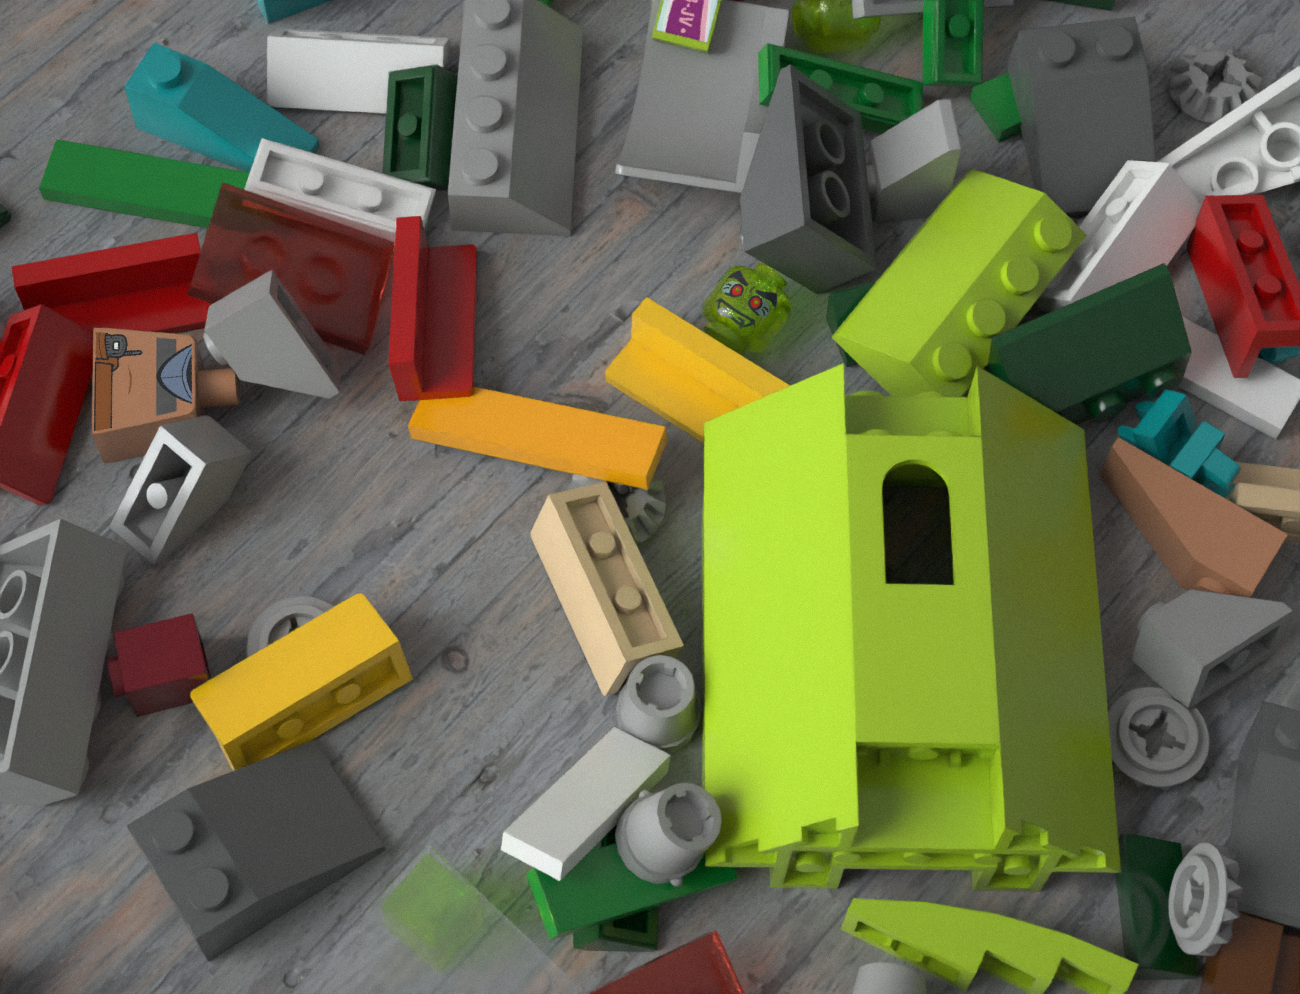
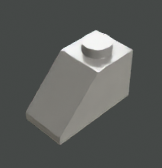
M950 99L937 100L871 140L866 170L869 200L871 202L874 223L929 218L951 191L961 146Z
M273 269L209 306L205 333L203 334L205 344L214 359L223 366L228 363L240 380L328 399L340 393L341 366Z
M209 415L160 425L109 527L153 566L161 564L227 503L253 452Z
M1190 589L1167 604L1164 601L1155 603L1143 614L1137 625V630L1140 634L1131 660L1188 710L1277 652L1293 610L1283 602Z

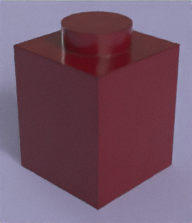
M193 613L114 632L118 656L107 659L111 684L116 698L127 695L137 717L193 703L190 692L211 679L203 639Z

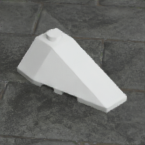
M1300 66L1157 162L1170 163L1201 206L1205 197L1209 195H1255L1299 182Z

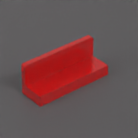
M1263 194L1206 196L1196 219V226L1191 231L1187 241V251L1233 377L1248 378L1261 348L1300 346V285Z
M421 216L396 217L388 365L400 402L470 397L474 394L477 249L473 244L429 247Z
M197 232L11 266L14 288L24 310L42 304L93 331V328H114L176 334L203 329L206 325L209 306L213 304L206 263Z
M42 304L10 315L0 341V487L37 505H45L52 500L93 373V331Z

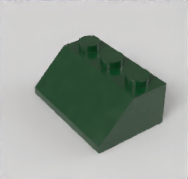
M1162 263L993 337L987 372L1076 425L1092 419L1093 423L1107 421L1122 412L1128 402L1146 394L1151 399L1158 398L1165 389L1174 390L1183 380L1192 351L1168 268L1165 263Z

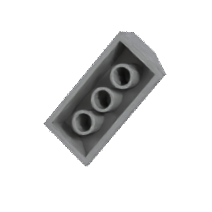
M464 0L448 186L452 231L571 236L583 27L538 0Z
M58 519L0 545V803L43 806L79 795L80 786L85 781L89 770L87 750L92 724L97 718L101 707L99 688L104 662L109 656L113 645L111 626L116 601L125 583L122 569L127 547L63 519Z

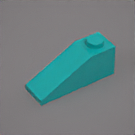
M154 42L124 86L137 129L250 173L262 138L314 154L320 146L318 138L207 63Z

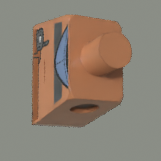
M93 328L92 436L103 463L117 462L146 455L160 425L204 416L205 407L240 405L239 377L232 368L204 370L196 338L186 334Z

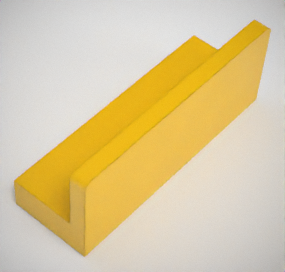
M648 297L632 313L631 340L605 370V381L702 443H704L705 422L790 386Z
M357 593L190 692V697L214 733L230 767L234 771L310 742L413 680L399 640L365 595Z

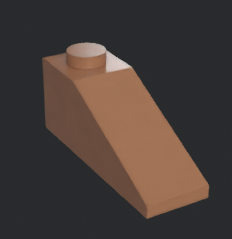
M1119 437L1112 445L1099 474L1179 586L1186 590L1193 589L1251 597L1288 536L1285 532Z

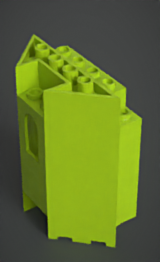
M844 363L705 422L704 497L701 516L702 787L715 799L722 819L719 835L705 851V867L770 868V888L838 889L844 869L972 871L973 891L1040 892L1052 872L1121 873L1085 430L979 366L976 367L967 397H948L944 393L934 391L922 392L915 396H884L880 392L872 390H862L845 395ZM882 486L948 487L954 585L886 584Z

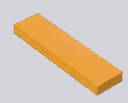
M474 387V394L470 397L419 400L408 424L411 439L646 490L649 489L668 440L665 426Z

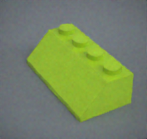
M972 168L957 182L831 338L891 396H915L922 392L934 391L944 393L948 397H962L972 383L976 367L979 366L984 369L987 365L992 338L1015 328L1087 235L1046 193Z

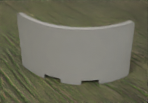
M652 0L634 108L625 144L616 164L615 173L742 193L769 107L759 104L758 53L767 43L785 47L791 9L723 0L710 52L705 54L653 41L652 34L661 0Z

